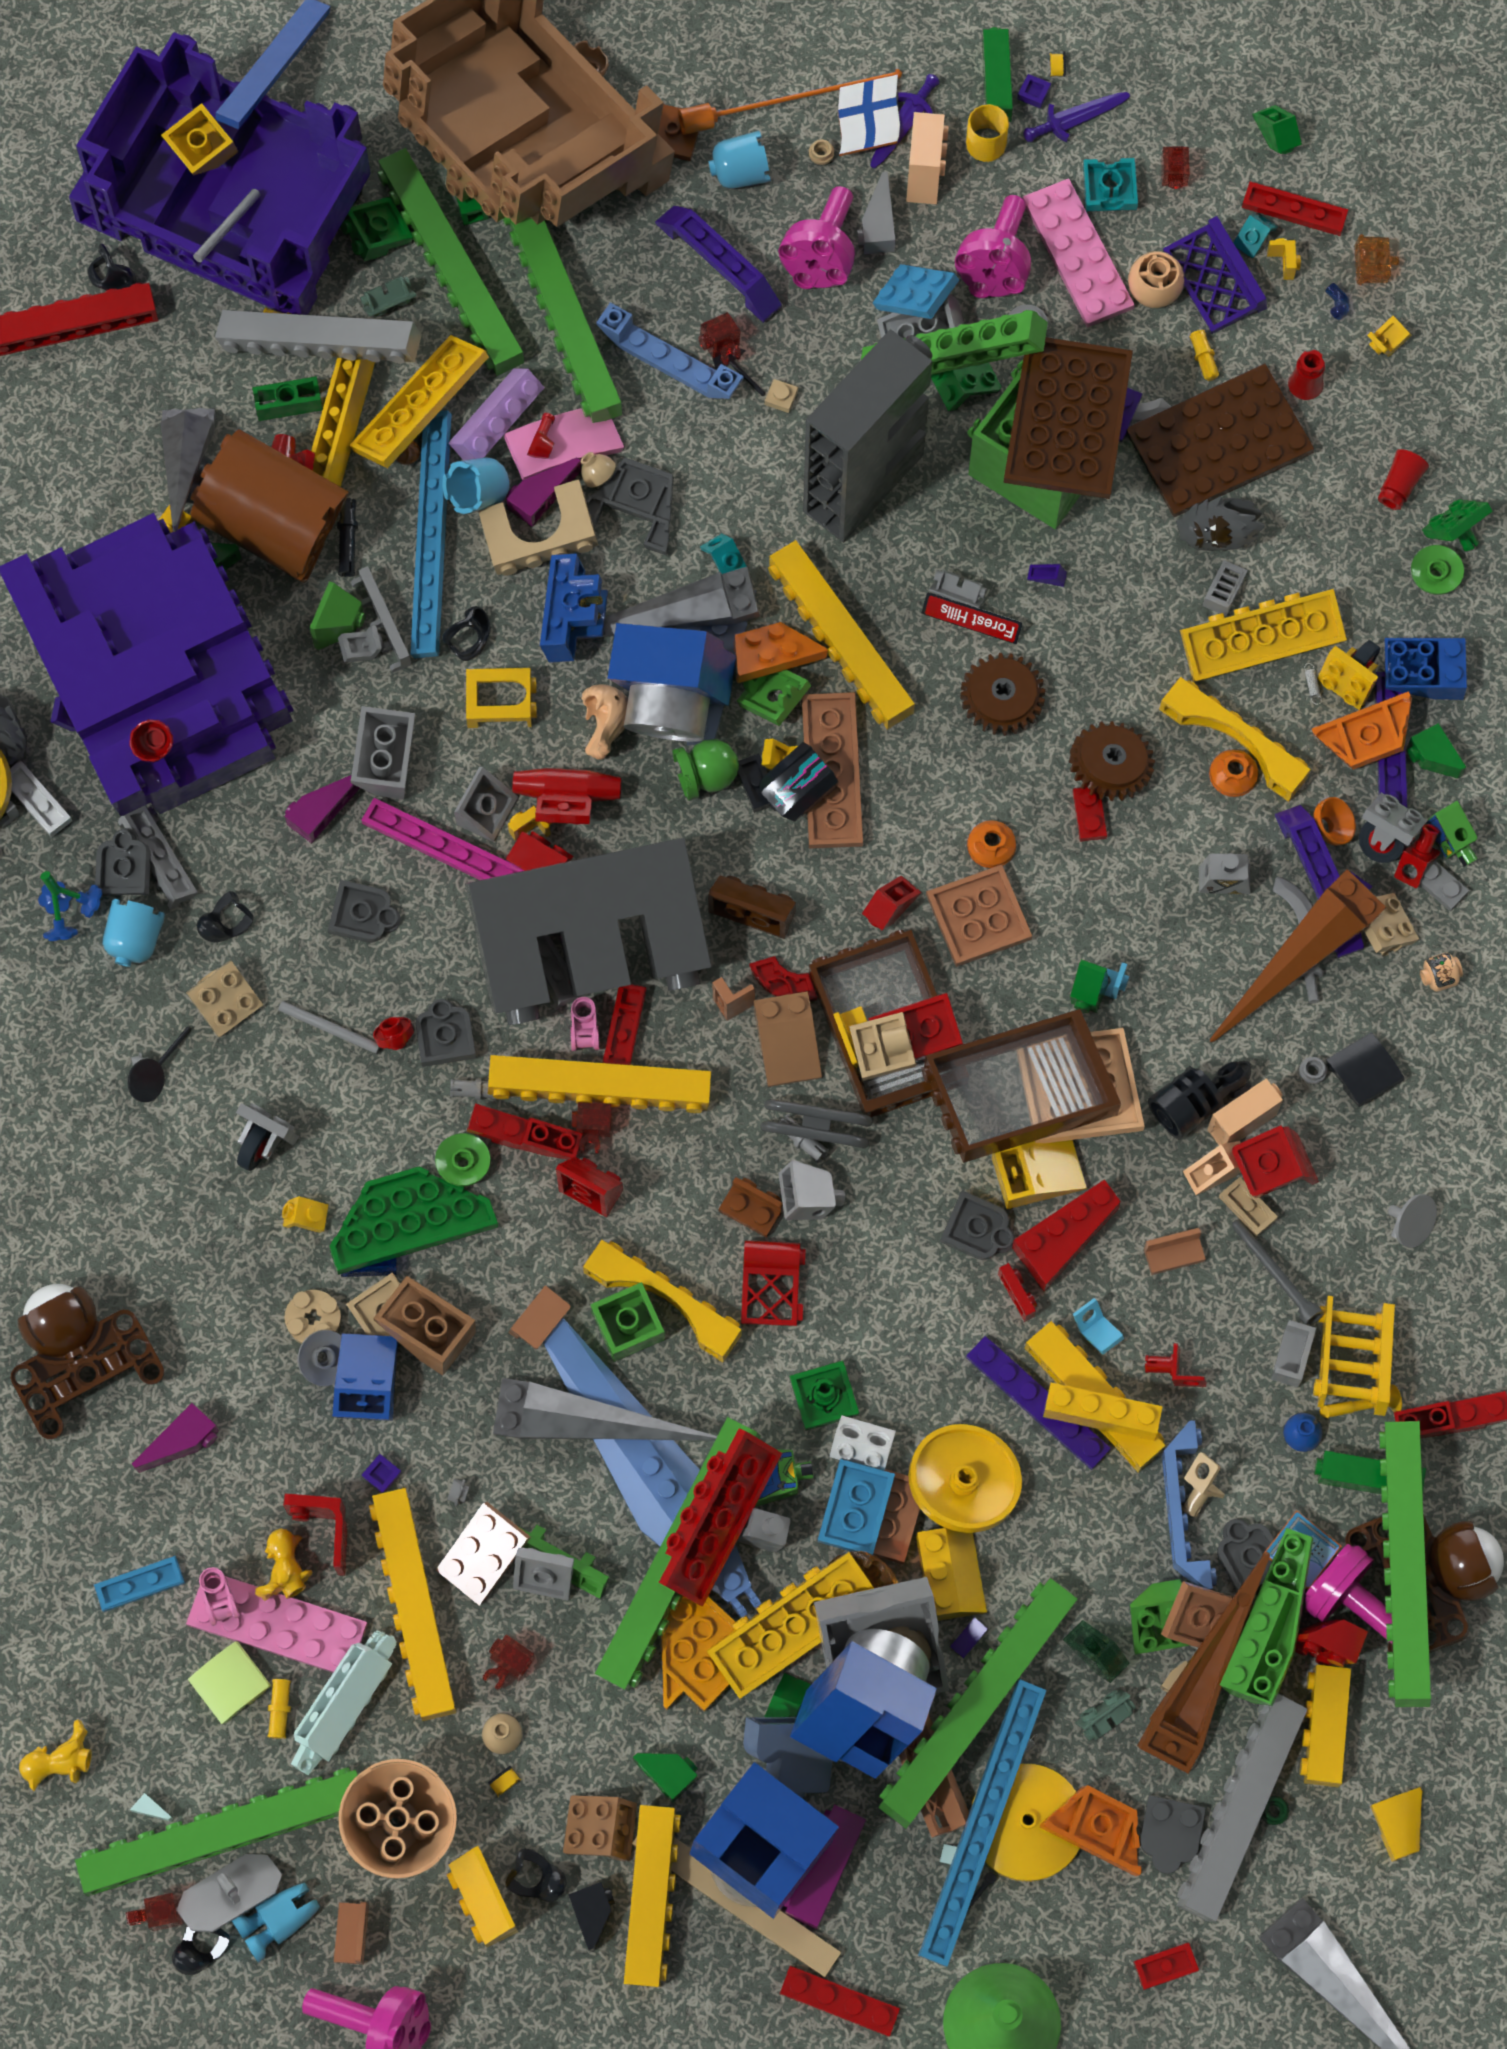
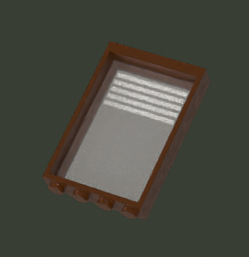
M898 930L891 933L888 938L882 940L871 939L865 942L862 947L856 949L852 947L845 948L839 951L836 956L830 958L822 956L813 960L812 964H809V974L863 1115H868L872 1118L932 1097L931 1092L933 1089L930 1082L926 1083L922 1075L925 1059L916 1061V1067L863 1081L860 1068L852 1065L833 1015L836 1012L842 1014L862 1006L869 1021L868 1018L937 996L912 930L906 932ZM965 1066L940 1073L946 1091L965 1086L969 1082V1074Z
M1080 1009L927 1055L924 1067H922L923 1078L926 1083L930 1082L933 1089L931 1092L933 1102L936 1107L940 1106L943 1113L941 1115L943 1126L946 1131L950 1130L953 1137L951 1139L952 1148L956 1155L960 1154L963 1163L1117 1116L1121 1106L1120 1099Z

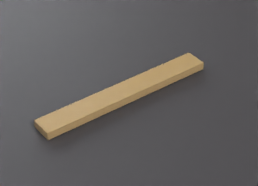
M637 1837L635 1838V1840H634L633 1843H632V1845L635 1846V1847H636ZM674 1837V1844H678L679 1849L677 1862H672V1873L824 1978L840 1956V1951L781 1910L773 1919L758 1907L744 1906L727 1898L716 1886L711 1871L689 1854L691 1848Z

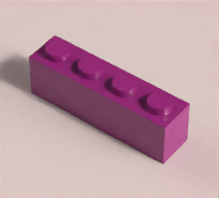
M835 1804L832 1811L826 1809L824 1816L839 1826L833 1842L784 1905L787 1907L786 1915L815 1929L818 1928L866 1822V1819Z

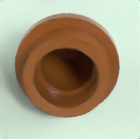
M412 441L396 460L404 465L415 463L420 456L418 444Z

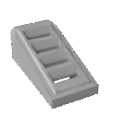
M1223 560L1205 596L1203 607L1218 613H1224L1227 616L1248 570ZM1228 569L1240 575L1236 578L1224 573V571ZM1221 578H1225L1229 581H1232L1235 583V585L1233 586L1224 581H1221ZM1219 585L1223 588L1231 590V593L1218 589L1217 586ZM1214 593L1228 598L1227 601L1213 596Z

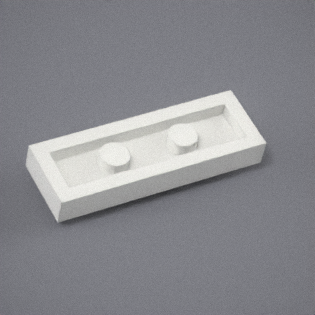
M19 761L10 768L12 777L11 792L50 837H53L72 822L68 813L22 761Z

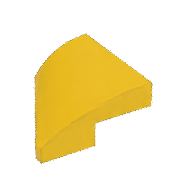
M1421 1787L1370 1806L1392 1862L1417 1853L1420 1850Z

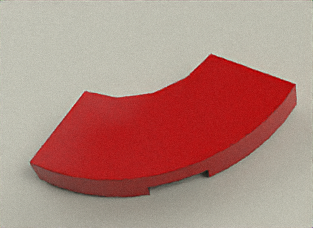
M775 956L749 963L755 979L772 995L777 997L808 991L810 1002L817 1000L809 973L797 974L790 972L779 964Z

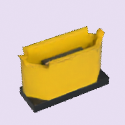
M1065 51L1062 54L1050 53V77H1065Z
M509 1766L488 1783L499 1798V1794H503L515 1785L518 1780L521 1781V1779L512 1767Z

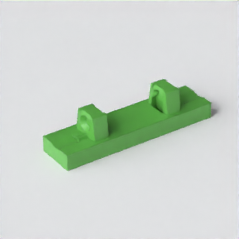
M536 1525L531 1533L522 1529L531 1537L523 1548H533L545 1553L562 1554L566 1557L574 1558L572 1584L599 1599L601 1598L606 1589L609 1576L593 1568L595 1556L586 1552L582 1559L578 1560L544 1541L546 1529L539 1525Z

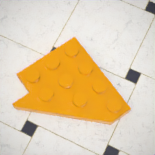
M683 1596L678 1608L675 1611L671 1610L666 1619L670 1622L662 1636L663 1706L668 1710L684 1693L705 1712L730 1686L707 1650L735 1630L732 1626L735 1621L709 1596L703 1607Z

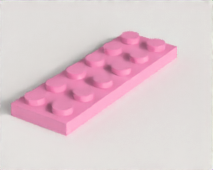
M1068 178L1023 196L1022 199L1026 202V210L1086 327L1133 310L1134 303L1070 179Z
M217 1575L209 1577L206 1587L209 1589L217 1588L221 1583V1578ZM229 1577L226 1578L240 1617L235 1618L232 1616L217 1621L216 1625L212 1626L205 1608L201 1587H199L186 1622L187 1626L334 1673L351 1645L361 1644L368 1625L366 1621L298 1599H286L285 1595L282 1594L272 1595L268 1600L264 1601L255 1594L257 1586Z

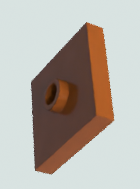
M663 104L658 134L675 151L674 158L691 161L699 132L683 135L678 121V110L682 108Z

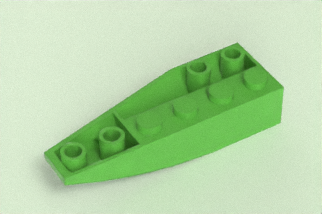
M1286 1528L1220 1683V1686L1229 1694L1254 1704L1273 1706L1295 1654L1313 1537Z

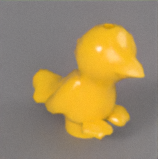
M280 1528L274 1530L267 1540V1547L265 1549V1553L268 1554L267 1559L272 1558L276 1562L272 1568L271 1580L268 1584L259 1586L255 1590V1594L264 1601L268 1600L272 1595L279 1594V1592H283L286 1599L298 1595L306 1588L304 1583L313 1573L312 1570L302 1571L295 1559L296 1547L303 1538L299 1535H293L287 1529Z
M79 1719L74 1721L73 1735L51 1754H46L47 1746H44L42 1749L37 1747L22 1758L19 1764V1772L24 1780L29 1783V1787L33 1791L49 1775H69L71 1782L77 1783L80 1779V1772H88L92 1751L91 1749L84 1748L83 1741L88 1731L85 1729L82 1721Z

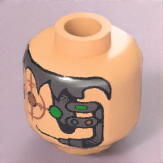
M1442 953L1424 961L1423 970H1420V976L1425 986L1429 985L1433 991L1439 992L1458 985L1460 977H1463V970L1456 956L1453 957L1449 953Z

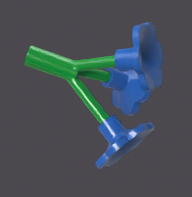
M45 871L40 876L45 885L41 889L42 894L39 896L38 902L40 906L46 908L47 913L55 914V919L53 920L54 928L43 933V938L49 941L70 939L78 934V930L73 929V927H65L64 918H61L60 912L68 910L69 901L73 897L76 898L77 902L82 903L81 913L87 918L92 917L94 911H97L100 906L102 889L98 888L97 885H92L86 893L81 891L76 893L65 889L64 883L56 882L51 873Z

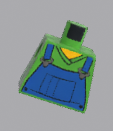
M1458 801L1436 812L1428 819L1426 824L1433 825L1440 831L1435 843L1446 859L1456 854L1463 867L1478 859L1470 847L1471 844L1478 840L1477 835Z
M777 1449L782 1452V1455L755 1507L798 1494L797 1481L813 1478L812 1463L803 1462L795 1464L793 1450Z

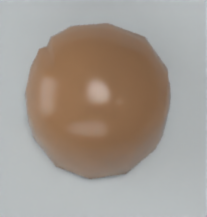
M588 41L575 43L574 47L604 76L608 70L609 63L608 57L601 51L600 46L592 48L588 45Z

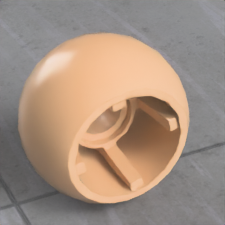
M1162 251L1148 252L1140 256L1130 269L1128 275L1130 292L1140 304L1149 308H1162L1170 305L1179 297L1183 290V268L1168 253ZM1160 272L1162 275L1157 276L1154 275V273Z

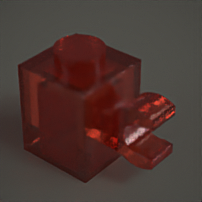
M1163 147L1161 155L1162 186H1168L1172 189L1187 186L1190 175L1189 147Z
M728 312L701 324L698 340L703 350H708L712 358L721 355L722 363L728 365V354L735 355L737 360L741 357V350L738 347L740 346L741 331Z
M578 1102V1110L572 1111V1127H576L577 1132L583 1133L582 1136H584L579 1142L581 1153L585 1152V1145L587 1143H593L595 1145V1154H599L601 1148L599 1137H610L611 1104Z
M505 1635L502 1640L498 1638L489 1650V1653L492 1654L490 1661L497 1668L488 1669L483 1675V1681L487 1682L491 1676H497L499 1678V1682L495 1686L497 1691L503 1688L508 1675L520 1681L534 1661V1653L508 1635Z
M174 1893L145 1898V1909L126 1912L127 1924L129 1926L148 1922L150 1930L158 1931L182 1925L180 1915L176 1911L178 1901Z

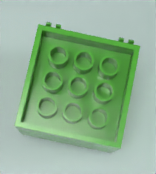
M1021 360L1017 364V368L1011 372L1013 381L983 421L980 423V419H976L973 426L967 431V434L972 438L968 475L1056 530L1079 499L1080 494L1003 483L1023 360Z

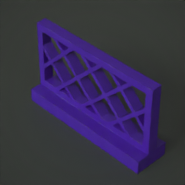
M1218 216L1209 219L1208 225L1163 248V252L1170 255L1179 248L1189 250L1186 261L1177 260L1183 267L1184 287L1212 334L1255 311L1259 313L1267 309L1265 295ZM1207 234L1211 241L1209 248L1196 247V240ZM1193 252L1206 254L1203 266L1189 263ZM1210 256L1222 259L1221 270L1207 267ZM1187 268L1201 271L1198 282L1186 279ZM1205 272L1219 275L1216 286L1202 283ZM1223 276L1234 279L1233 291L1219 288ZM1200 289L1213 292L1210 303L1199 301L1197 296ZM1217 293L1231 296L1228 307L1214 304ZM1235 297L1245 299L1249 305L1243 310L1232 309ZM1212 309L1225 312L1224 320L1214 325L1209 318Z

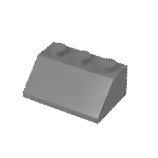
M361 707L351 776L352 784L376 796L404 800L415 713Z

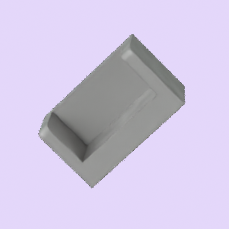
M1291 1320L1288 1321L1271 1380L1299 1387L1315 1335V1327Z

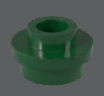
M1270 1796L1261 1816L1262 1819L1269 1825L1282 1824L1289 1815L1287 1802L1279 1796ZM1277 1806L1279 1808V1815L1272 1816L1269 1813V1807Z

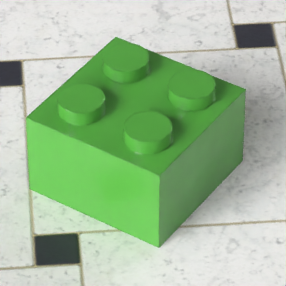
M642 1282L590 1304L591 1313L614 1362L665 1340L664 1329Z

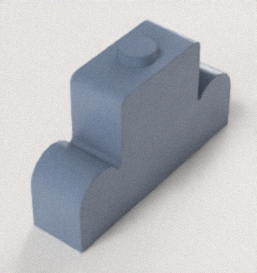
M746 1717L744 1749L749 1755L767 1763L766 1771L800 1797H804L805 1793H819L829 1790L832 1760L790 1737L797 1717Z

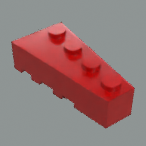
M1105 1179L1014 1239L1012 1249L1043 1292L1049 1288L1052 1282L1067 1268L1069 1263L1118 1211L1121 1201Z

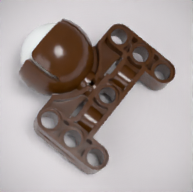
M51 1284L38 1289L28 1299L24 1307L23 1316L17 1320L22 1338L38 1354L17 1365L12 1370L10 1378L39 1434L46 1439H56L64 1431L63 1420L56 1408L134 1366L140 1379L148 1385L158 1384L164 1377L163 1365L134 1313L123 1309L101 1321H97L96 1307L93 1299L81 1286L73 1288L64 1284ZM121 1315H129L132 1318L133 1325L129 1330L124 1331L117 1327V1319ZM140 1339L146 1343V1350L142 1355L131 1353L130 1345L134 1340ZM116 1342L117 1346L97 1356L96 1352ZM79 1355L82 1356V1358L76 1360V1357H77V1356H79ZM149 1364L157 1365L160 1370L159 1376L154 1380L146 1379L143 1374L144 1368ZM87 1366L94 1368L96 1372L95 1379L89 1383L83 1382L80 1378L81 1370ZM22 1369H28L32 1374V1379L27 1385H20L16 1380L17 1373ZM66 1370L67 1373L48 1383L46 1382V1379ZM35 1394H41L45 1398V1405L40 1410L32 1409L29 1403L30 1398ZM50 1418L55 1419L59 1424L58 1431L53 1435H48L43 1430L44 1422Z
M1423 1514L1425 1566L1428 1577L1426 1580L1427 1597L1429 1595L1437 1615L1436 1617L1432 1616L1427 1603L1428 1631H1433L1437 1637L1435 1643L1429 1646L1430 1654L1467 1638L1470 1629L1460 1601L1484 1599L1499 1589L1497 1581L1503 1571L1504 1556L1498 1541L1487 1531L1474 1527L1472 1521L1454 1523L1443 1529L1437 1537H1434ZM1382 1517L1356 1526L1348 1531L1345 1538L1346 1545L1352 1546L1354 1536L1358 1534L1365 1535L1367 1542L1362 1549L1368 1554L1378 1550L1384 1567L1390 1568L1389 1558H1384L1383 1540H1389V1538H1382L1378 1533L1379 1528L1382 1526ZM1457 1620L1463 1623L1464 1628L1461 1634L1454 1636L1448 1632V1625L1452 1621ZM1389 1642L1388 1652H1393V1645Z

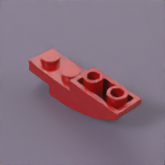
M476 1103L473 1106L466 1131L492 1139V1143L567 1160L576 1157L583 1134L531 1117L524 1119Z
M1506 1391L1451 1403L1445 1401L1393 1413L1395 1422L1420 1421V1439L1483 1429L1487 1425L1506 1422L1507 1394Z

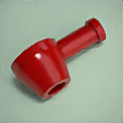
M543 413L542 421L527 455L533 458L548 459L555 443L547 437L551 424L555 421V417L550 413Z

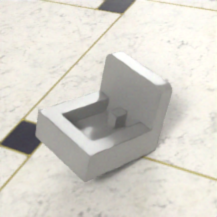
M376 625L370 626L366 632L344 633L338 637L344 662L375 659L383 647L382 636L378 634Z

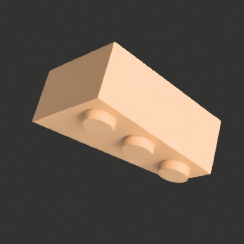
M914 112L906 202L937 204L939 176H945L946 160H941V158L946 159L947 143H942V141H948L949 126L944 125L945 115Z

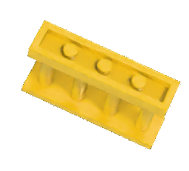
M1328 1296L1325 1306H1320L1324 1315L1318 1321L1323 1323L1320 1373L1319 1379H1315L1313 1396H1318L1317 1407L1323 1408L1327 1395L1370 1400V1403L1374 1404V1415L1385 1416L1390 1403L1395 1304L1384 1303L1381 1313H1376L1374 1316L1333 1310V1296ZM1332 1321L1372 1326L1374 1330H1378V1338L1375 1337L1374 1340L1333 1335L1331 1334ZM1330 1346L1372 1351V1354H1377V1362L1366 1364L1329 1359ZM1329 1370L1370 1375L1371 1379H1376L1375 1387L1372 1386L1371 1389L1329 1384Z

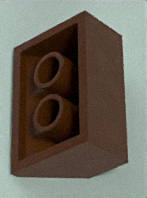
M720 875L708 894V912L785 939L796 912V902L788 895L769 893L766 888L754 884L749 886L742 883L737 877H724Z

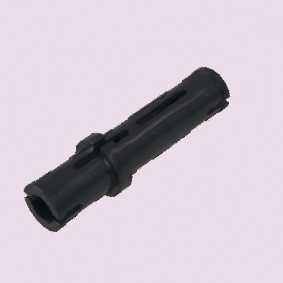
M346 498L340 511V520L337 522V529H339L338 575L341 577L343 573L344 577L355 576V532L358 529V522L356 521L357 501L354 498L352 502L351 498Z

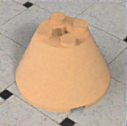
M406 1759L381 1761L362 1771L346 1789L340 1804L338 1817L341 1839L350 1856L367 1871L381 1877L394 1879L413 1877L433 1867L448 1850L455 1834L457 1821L453 1796L439 1775L421 1763ZM392 1818H397V1823L402 1824V1826L394 1827L391 1825Z

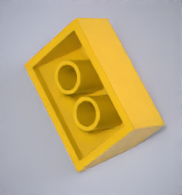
M947 1528L917 1532L916 1542L922 1576L927 1577L934 1596L937 1620L941 1621L987 1613L973 1533L957 1532Z
M479 1846L472 1848L448 1864L451 1872L446 1875L453 1890L460 1889L463 1899L459 1900L465 1916L471 1915L476 1924L471 1927V1930L478 1944L484 1942L487 1948L518 1933Z

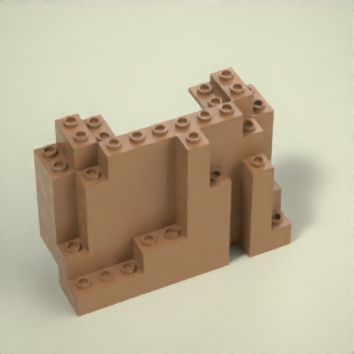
M426 0L393 21L391 50L385 56L384 89L389 95H393L399 101L398 119L404 128H408L415 135L417 142L422 146L424 145L431 152L434 160L437 163H441L447 169L446 188L451 195L456 196L461 202L470 197L474 198L481 205L484 213L491 216L496 222L506 217L510 218L517 225L526 218H532L537 225L544 220H550L558 227L615 189L619 190L624 196H627L636 189L647 196L669 181L675 151L658 134L664 102L646 85L639 90L635 110L542 14L544 0Z

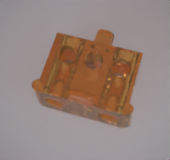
M1363 234L1359 235L1354 245L1356 283L1358 285L1362 283H1387L1391 276V265L1399 264V256H1390L1389 237H1364Z

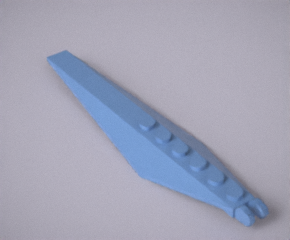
M562 1318L544 1340L543 1344L568 1392L652 1417L568 1322ZM593 1439L638 1527L658 1546H661L700 1469L674 1440ZM735 1545L712 1590L728 1604H731L740 1618L745 1615L748 1617L744 1606L737 1600L738 1597L745 1593L755 1608L762 1603L751 1589L750 1580Z

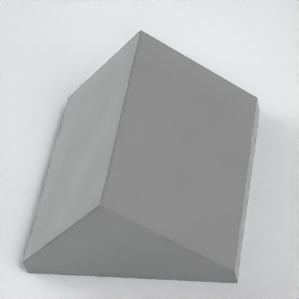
M479 767L454 811L456 825L494 842L518 796L485 768Z

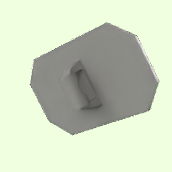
M245 1854L185 1890L176 1911L191 1931L214 1932L275 1895L283 1875L268 1855Z

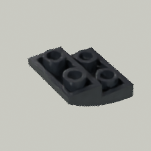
M1372 1032L1326 1059L1328 1068L1342 1082L1343 1090L1358 1107L1363 1106L1405 1080L1394 1060Z

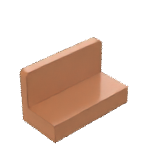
M722 977L712 982L713 1000L727 1021L754 1006L755 988L752 984L733 995Z
M1200 1228L1146 1241L1144 1252L1151 1275L1205 1262V1255L1199 1239L1201 1236Z
M545 1285L508 1333L516 1339L522 1338L534 1349H538L571 1306Z
M339 1902L334 1963L364 1965L369 1912L367 1902H360V1904Z

